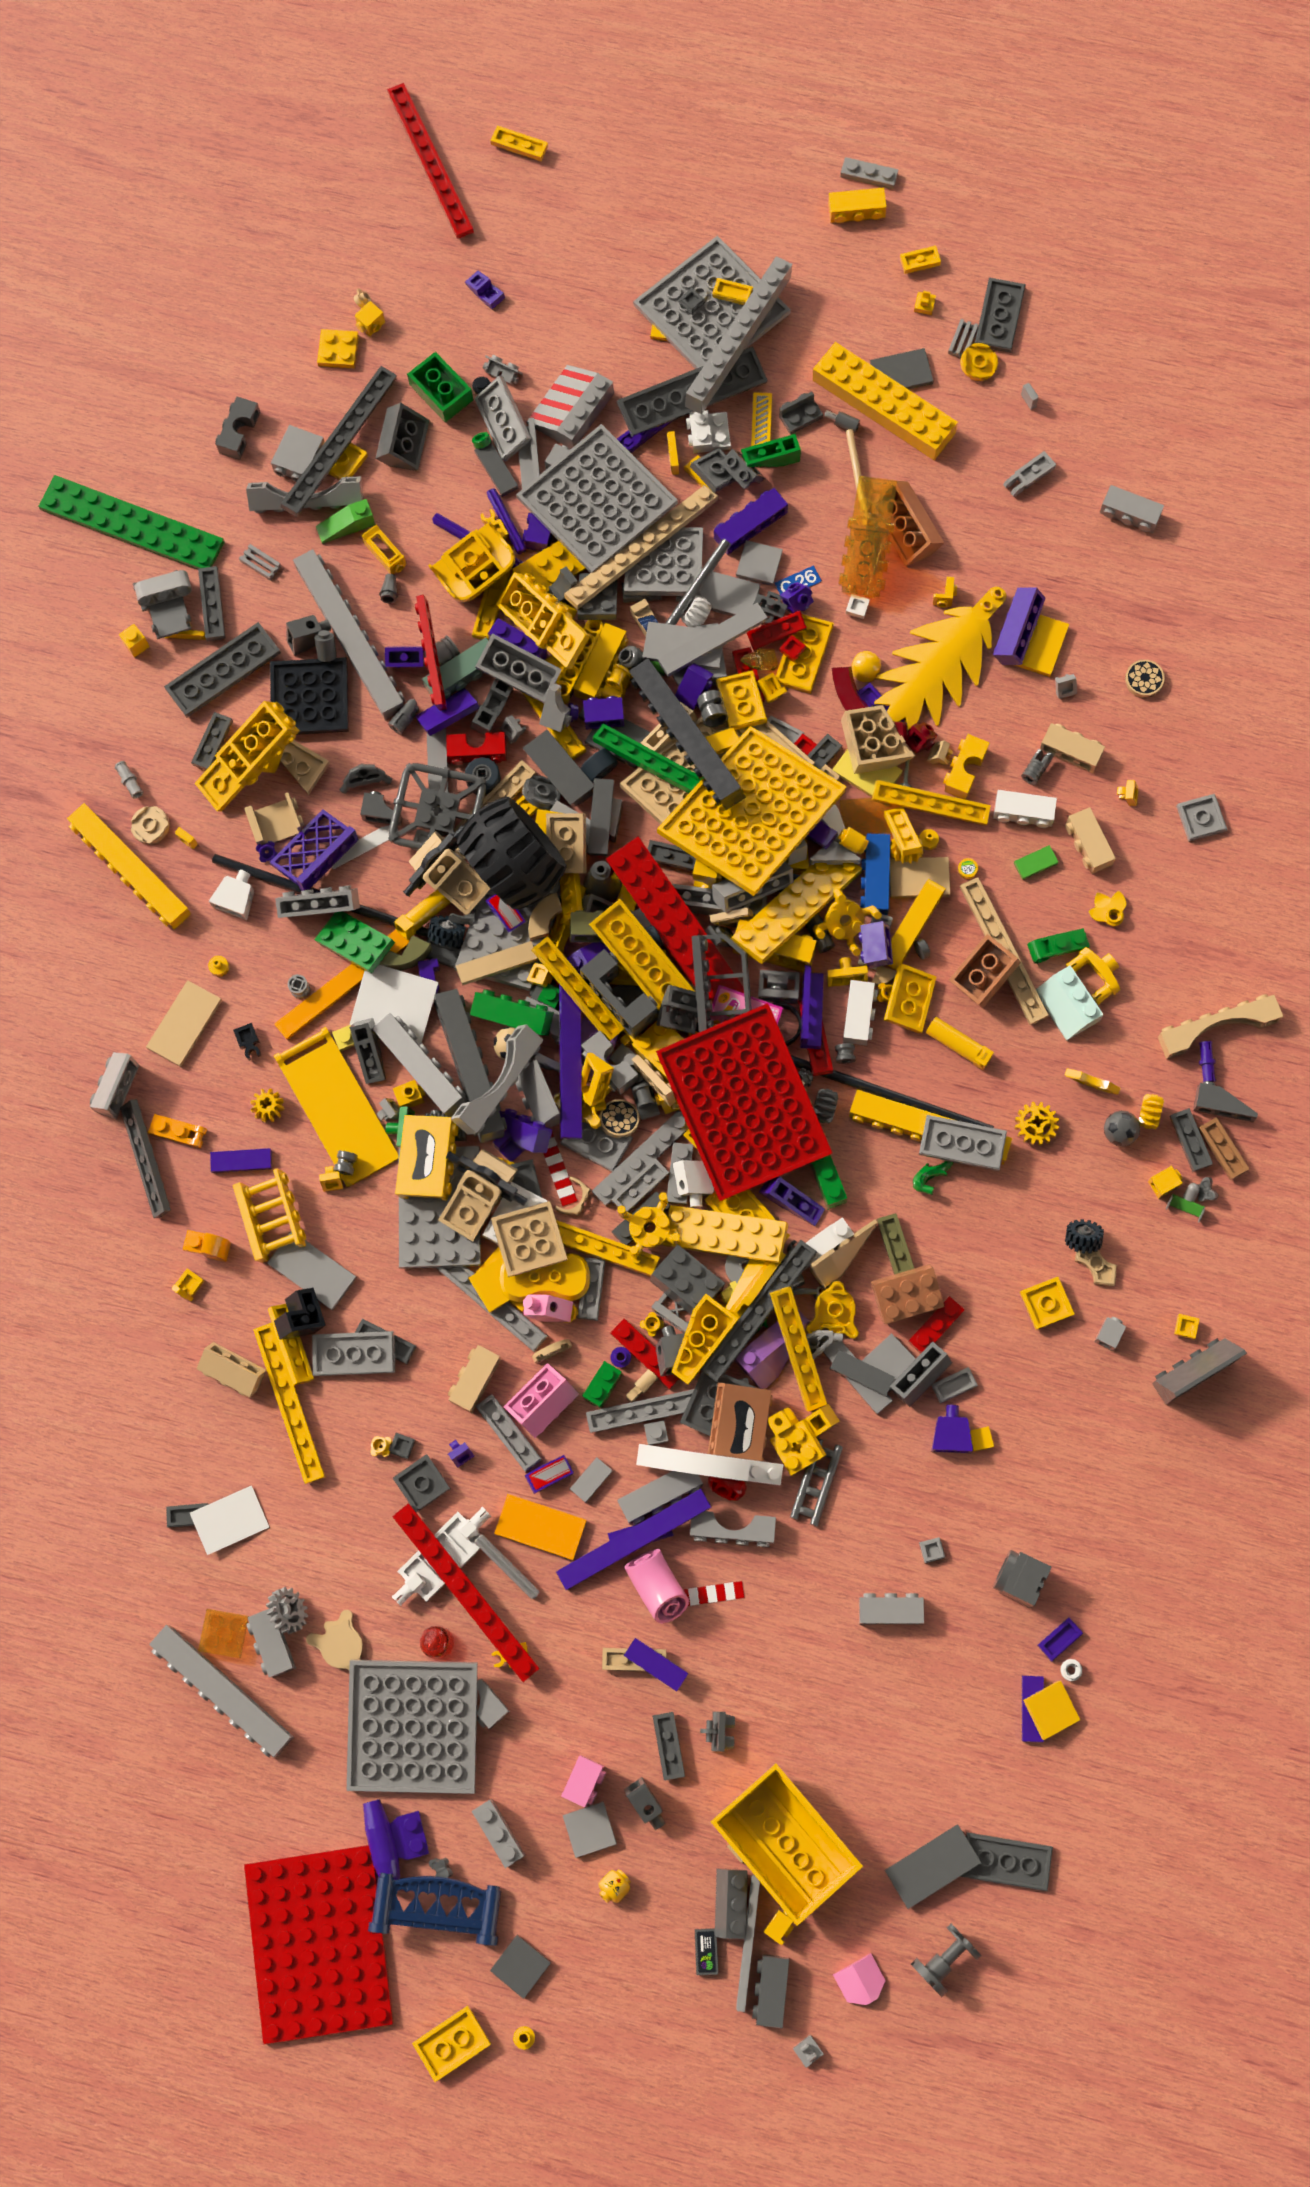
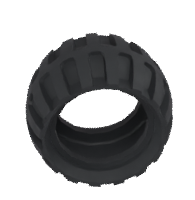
M508 796L495 800L478 810L467 821L457 838V844L472 868H474L491 890L512 909L525 908L544 898L557 885L567 868L564 858L545 832L516 801Z

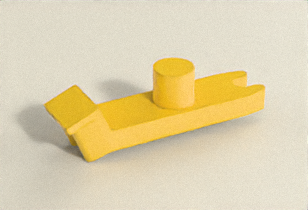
M195 630L182 631L178 634L164 637L165 639L206 640L204 631Z

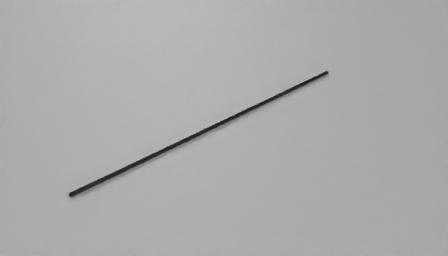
M218 854L213 856L212 863L237 872L239 870L246 871L251 877L302 894L299 886L290 879ZM310 888L313 889V893L320 892L318 889ZM361 904L360 908L350 910L351 912L394 927V921L398 919V917ZM422 926L416 931V934L428 938L429 928ZM463 942L461 943V945H457V948L461 949ZM698 1022L696 1024V1032H699ZM791 1055L797 1068H805L812 1073L810 1061ZM833 1070L832 1074L820 1075L879 1097L956 1121L994 1128L993 1125Z

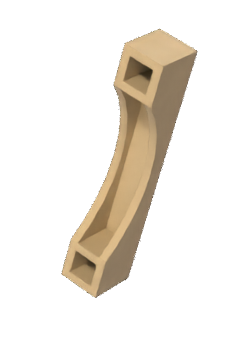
M1265 994L1257 997L1256 1001L1250 1003L1249 1001H1243L1237 1004L1235 1008L1225 1007L1220 1009L1214 1015H1211V1013L1204 1014L1196 1021H1192V1019L1186 1020L1181 1023V1026L1175 1028L1168 1026L1162 1029L1158 1039L1167 1060L1185 1054L1197 1037L1216 1026L1242 1023L1262 1028L1279 1022L1283 1015L1275 995L1267 996Z

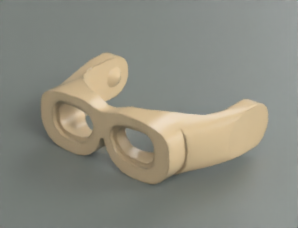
M570 1176V1181L581 1186L583 1192L582 1199L572 1209L566 1210L556 1206L555 1210L566 1215L579 1216L584 1207V1202H586L590 1195L591 1189L580 1180Z

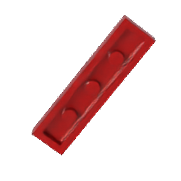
M802 1000L798 1001V1008L802 1018ZM823 1020L821 1049H807L813 1076L833 1073Z
M625 1318L610 1332L640 1363L652 1371L669 1390L680 1380L674 1374L660 1376L656 1348Z

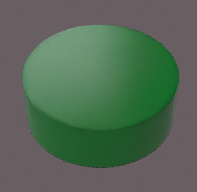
M487 432L479 433L472 439L476 449L486 447L492 441Z

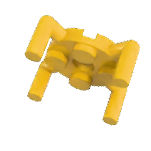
M836 888L833 891L836 902L829 907L830 909L825 914L824 922L813 926V931L819 939L825 937L824 930H828L836 939H846L851 952L855 956H859L861 950L855 944L854 936L861 932L860 925H864L865 916L872 914L878 920L882 917V914L875 906L862 909L857 903L846 899L843 892ZM843 915H849L847 923H840V918Z
M666 1193L659 1194L660 1201L656 1208L642 1207L634 1215L627 1212L622 1205L617 1208L619 1216L630 1222V1234L636 1243V1246L630 1248L633 1258H638L643 1248L660 1246L665 1241L676 1246L680 1245V1235L678 1233L670 1234V1222L667 1215L663 1212L668 1204ZM647 1223L655 1224L656 1228L653 1232L648 1233L644 1230Z

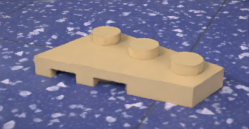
M296 741L285 746L280 760L308 795L330 764L328 760Z

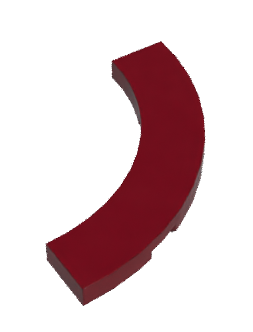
M852 666L832 668L834 686L844 709L848 711L869 707L861 700L857 693L858 690L854 682ZM893 721L897 732L907 742L906 722Z

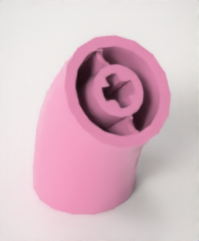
M660 1549L645 1552L626 1564V1572L657 1623L662 1624L673 1621L686 1610L689 1598L673 1575Z

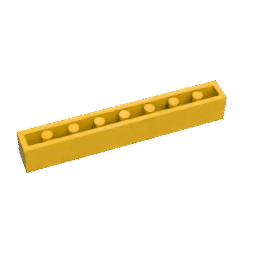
M85 803L67 818L71 824L68 827L76 835L80 833L83 836L81 840L88 848L92 846L96 850L94 852L101 861L105 859L109 863L107 867L114 874L118 872L122 876L120 880L127 887L131 885L135 889L133 891L135 896L140 901L144 899L147 902L146 907L153 914L157 912L161 916L158 919L166 927L170 925L175 929L191 915L189 909Z
M860 1090L856 1091L849 1117L857 1123H871V1126L874 1128H887L893 1134H906L911 1139L919 1142L922 1140L926 1115L950 1119ZM1008 1136L1005 1139L1001 1160L1002 1165L1006 1161L1013 1139Z

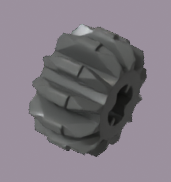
M820 1089L816 1096L814 1111L820 1123L829 1124L833 1120L838 1094L830 1089Z

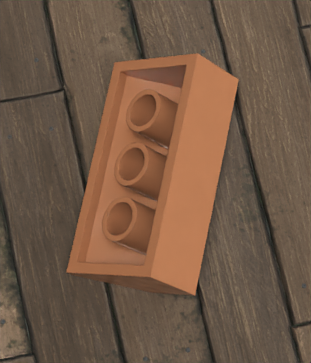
M894 481L870 504L905 566H910L932 555L944 544L908 481Z

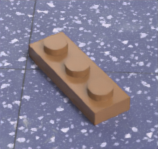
M1217 1117L1198 1128L1230 1181L1249 1170Z

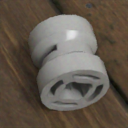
M298 974L290 977L287 985L291 994L297 999L307 997L310 993V985L305 977Z

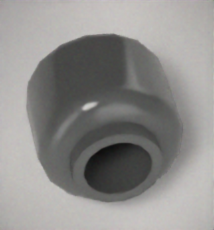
M632 645L625 647L619 654V665L631 670L645 661L642 658L643 651Z

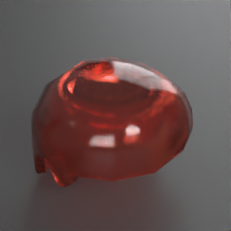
M441 1626L429 1627L423 1631L420 1637L421 1651L431 1658L442 1659L450 1654L454 1647L453 1635L448 1629Z

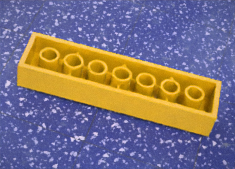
M837 342L830 347L813 368L812 381L932 460L938 457L956 434L958 425L956 420Z

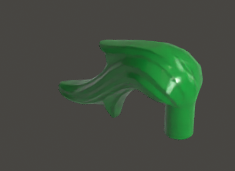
M945 1161L929 1167V1163H927L914 1176L913 1188L918 1192L933 1195L935 1188L925 1184L936 1176H947L946 1171L950 1169L954 1162Z

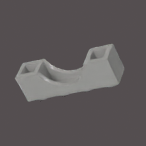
M705 1511L691 1519L690 1537H694V1541L707 1542V1538L715 1539V1543L727 1544L728 1540L736 1541V1545L748 1546L749 1542H756L758 1547H769L770 1544H774L776 1517L755 1515L747 1527L741 1530H728L717 1522L713 1512Z

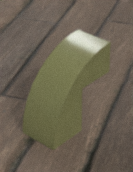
M412 936L402 956L389 950L379 965L399 971L413 968L418 965L419 961H424L432 951L431 944Z

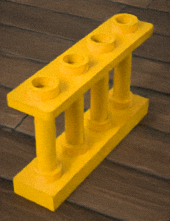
M280 1169L273 1170L275 1178L249 1187L240 1182L233 1185L254 1259L260 1263L269 1261L268 1254L270 1251L293 1242L299 1247L306 1246V1234L299 1224V1221H301L300 1214L295 1210L293 1204L295 1198L288 1188L289 1178L286 1172ZM278 1186L281 1197L257 1206L252 1204L251 1198L254 1194ZM284 1204L286 1216L263 1225L258 1224L257 1216L259 1213ZM288 1223L290 1224L292 1235L268 1244L264 1243L262 1237L264 1232Z

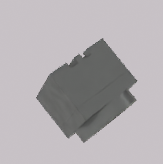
M1010 1550L1001 1566L993 1588L1000 1591V1594L1031 1608L1035 1606L1040 1590L1044 1586V1580L1046 1581L1052 1567L1022 1552L1017 1553Z

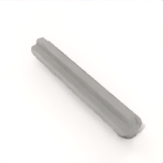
M481 1534L475 1540V1544L531 1599L538 1596L539 1590L484 1535Z

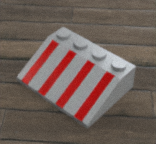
M567 365L529 418H534L536 430L572 449L581 441L613 396V381L599 373Z

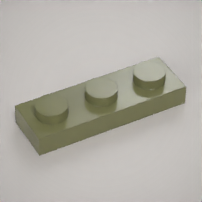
M897 1214L878 1218L876 1221L878 1222L877 1224L893 1273L898 1274L915 1269Z

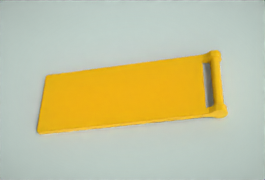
M326 1027L322 1028L321 1032L287 1051L273 1055L334 1165L338 1162L337 1153L339 1150L358 1155L357 1161L353 1165V1175L340 1174L347 1187L354 1185L399 1159L397 1151ZM326 1038L328 1043L285 1065V1060Z

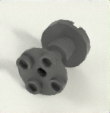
M952 1924L946 1928L956 1940L941 1956L936 1954L925 1966L918 1958L911 1963L915 1970L941 1997L948 1992L940 1982L952 1971L949 1966L966 1949L977 1961L981 1956Z

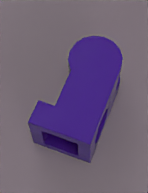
M438 959L419 961L420 977L436 981L435 971H440ZM439 984L437 986L435 994L440 993Z

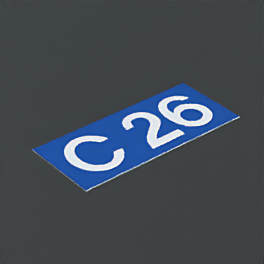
M813 565L774 584L781 594L793 583L799 582L810 587L822 580Z

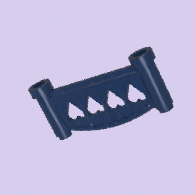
M380 1873L377 1881L372 1922H369L368 1931L390 1934L391 1925L471 1933L477 1934V1944L497 1946L498 1936H496L501 1898L500 1886L487 1885V1889L483 1890L472 1884L446 1877L417 1876L396 1880L393 1879V1874ZM401 1889L405 1892L411 1890L415 1893L414 1899L404 1911L397 1898V1892ZM421 1892H425L427 1895L430 1893L436 1895V1901L426 1913L418 1899V1895ZM443 1894L448 1895V1897L455 1895L458 1898V1902L446 1916L440 1903V1897ZM464 1897H468L470 1900L472 1898L479 1900V1905L469 1918L461 1904V1900Z

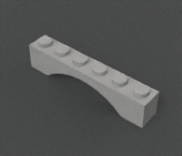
M361 476L342 477L330 488L314 493L304 508L311 507V509L317 510L329 506L335 509L342 505H350L363 500ZM268 482L248 483L246 492L249 511H255V513H263L266 510H273L274 512L284 511L281 508V503L289 492L280 490Z
M527 1024L517 1026L506 1041L505 1064L496 1083L481 1097L462 1103L451 1120L468 1135L480 1133L485 1127L484 1123L487 1118H490L496 1112L495 1107L506 1098L507 1090L518 1081L519 1078L517 1076L528 1067L530 1058L538 1053L543 1039Z

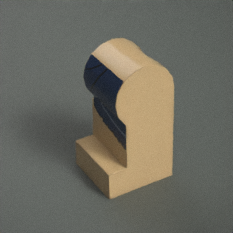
M644 599L630 606L631 616L646 637L648 622L658 623L649 608L648 602Z

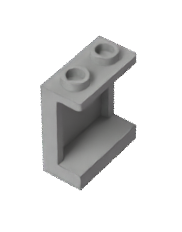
M289 425L271 461L275 474L281 477L287 476L297 482L324 445V438Z

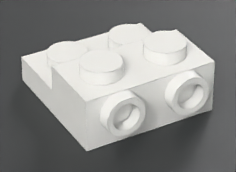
M705 410L702 415L697 412L689 413V418H686L687 430L691 429L688 441L689 447L693 446V453L711 452L717 448L721 450L731 449L727 412L708 414V410Z

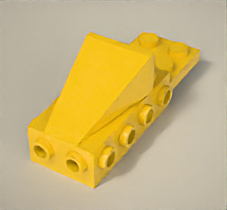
M514 572L496 605L506 616L514 621L516 626L520 627L528 637L532 638L537 646L547 649L566 668L572 669L590 638V635L573 620L577 610L558 601L554 595L547 593L546 587L535 582L536 578L531 574L526 573L524 575Z
M264 701L215 755L217 759L195 782V785L217 812H222L245 785L254 784L262 772L275 773L285 746L293 742L296 737L295 735L299 732V729L295 726L296 722L284 713L283 706L278 702Z

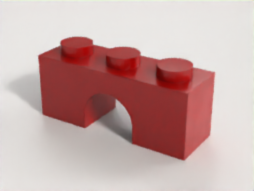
M505 732L485 733V742L478 748L468 745L466 734L446 735L449 764L462 765L481 757L488 758L495 763L507 761Z

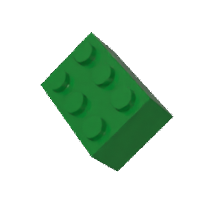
M436 351L407 373L409 385L445 423L474 401L472 389Z

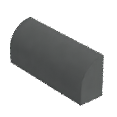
M547 729L523 747V750L571 806L580 805L593 796L594 784Z

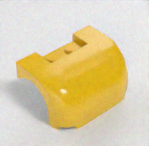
M489 519L486 520L487 524L479 530L476 529L470 532L443 553L438 562L432 566L431 564L428 565L447 592L457 602L464 603L476 598L506 575L515 563V554L511 546L505 542Z

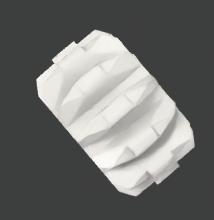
M695 596L682 615V622L692 628L704 624V621L710 614L711 603L704 597Z

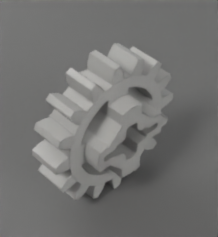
M286 1587L274 1591L268 1597L270 1602L266 1604L270 1608L267 1615L272 1617L270 1623L275 1622V1629L281 1628V1633L288 1632V1634L301 1630L302 1626L306 1624L304 1619L308 1617V1614L304 1613V1610L308 1608L302 1604L305 1601L304 1598L299 1599V1592L294 1594L293 1588L287 1590Z

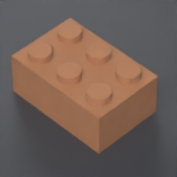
M987 934L949 981L980 1007L984 1008L1021 964V961Z
M930 1264L871 1281L881 1321L884 1324L944 1307L935 1271Z

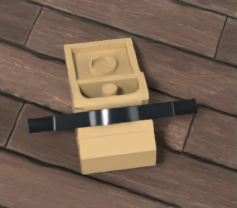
M462 825L454 835L449 833L445 839L435 831L410 859L409 863L416 872L409 879L411 882L409 886L403 891L405 895L410 897L417 888L422 889L428 883L465 915H468L491 888L480 878L474 868L464 860L465 857L457 850L459 847L457 838L463 828Z
M482 1149L473 1161L463 1155L459 1157L451 1151L448 1152L446 1159L456 1164L455 1168L463 1172L464 1175L438 1221L473 1242L494 1206L498 1205L502 1197L510 1202L514 1200L522 1206L526 1204L528 1199L517 1193L518 1189L510 1184L518 1171L516 1168L485 1149Z

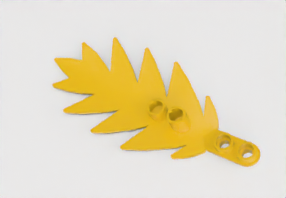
M992 587L973 608L957 607L945 610V615L954 616V618L929 623L911 630V635L934 642L909 646L892 652V655L918 663L892 669L877 675L876 678L879 680L905 684L886 692L874 704L890 705L887 713L892 721L899 722L905 718L908 729L917 724L924 699L935 725H939L942 711L943 683L956 705L960 707L962 698L961 663L974 685L977 686L979 684L982 663V638L987 648L991 649L992 633L988 619L1005 602L1007 594L1004 589Z

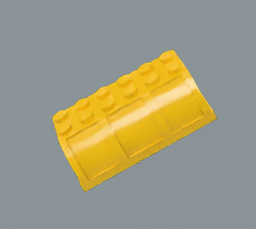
M777 1764L773 1765L711 1821L713 1826L796 1926L863 1867Z

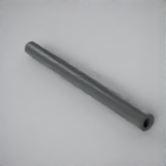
M722 539L665 624H677L731 545L727 540Z

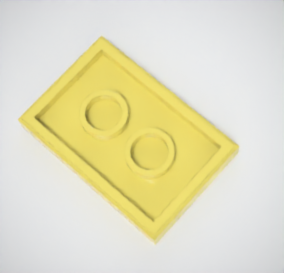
M848 749L832 769L842 779L870 797H873L876 780L895 784L903 770L895 766L889 769L854 774Z

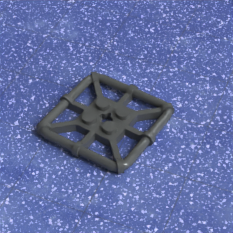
M408 763L402 773L397 798H394L393 802L395 806L389 827V841L399 846L419 850L424 843L402 839L403 836L418 827L430 830L428 839L435 831L452 833L454 835L456 818L468 821L482 808L486 793L485 784L487 782L484 778L453 771L448 767L443 769L419 763ZM415 771L442 776L440 790L426 788ZM410 774L422 791L419 804L404 800ZM448 778L475 783L459 794L445 792ZM478 790L473 814L458 812L460 801ZM440 806V809L443 810V812L439 813L438 816H436L435 812L432 810L433 808ZM402 807L417 810L415 821L396 832Z

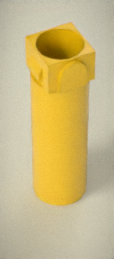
M435 890L406 915H402L394 921L396 931L406 940H409L416 934L418 929L451 902L438 890Z
M937 1016L926 1031V1034L982 1070L985 1069L994 1054L993 1051L982 1046Z

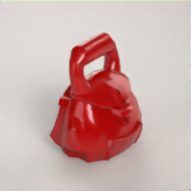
M708 1477V1486L712 1492L729 1501H737L745 1495L747 1489L746 1481Z

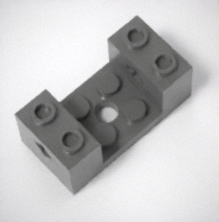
M604 949L580 969L581 977L634 1039L657 1020L658 1009L656 1006L658 1004L651 996L647 997L643 993L625 1008L626 1004L619 996L616 998L611 993L613 990L609 985L610 982L619 976L618 959L612 952L608 953Z

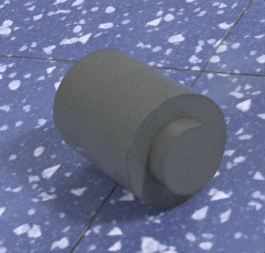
M327 630L318 632L315 635L318 660L329 662L336 659L334 635Z

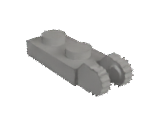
M1043 451L1015 471L1014 475L1008 478L1003 485L1005 488H1008L1018 480L1020 484L1011 491L1012 496L1015 497L1055 469L1056 463Z

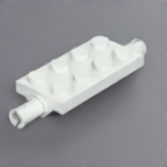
M483 1507L470 1520H466L457 1512L435 1534V1537L460 1568L480 1550L475 1544V1540L480 1536L478 1529L491 1517ZM418 1550L398 1570L399 1574L406 1581L392 1598L402 1606L413 1593H418L428 1602L445 1583Z

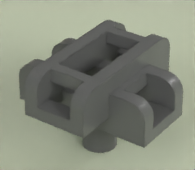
M768 591L766 597L757 594L753 605L757 602L759 605L761 604L760 607L764 613L770 616L764 622L766 624L774 619L782 618L788 605L781 603L780 595Z

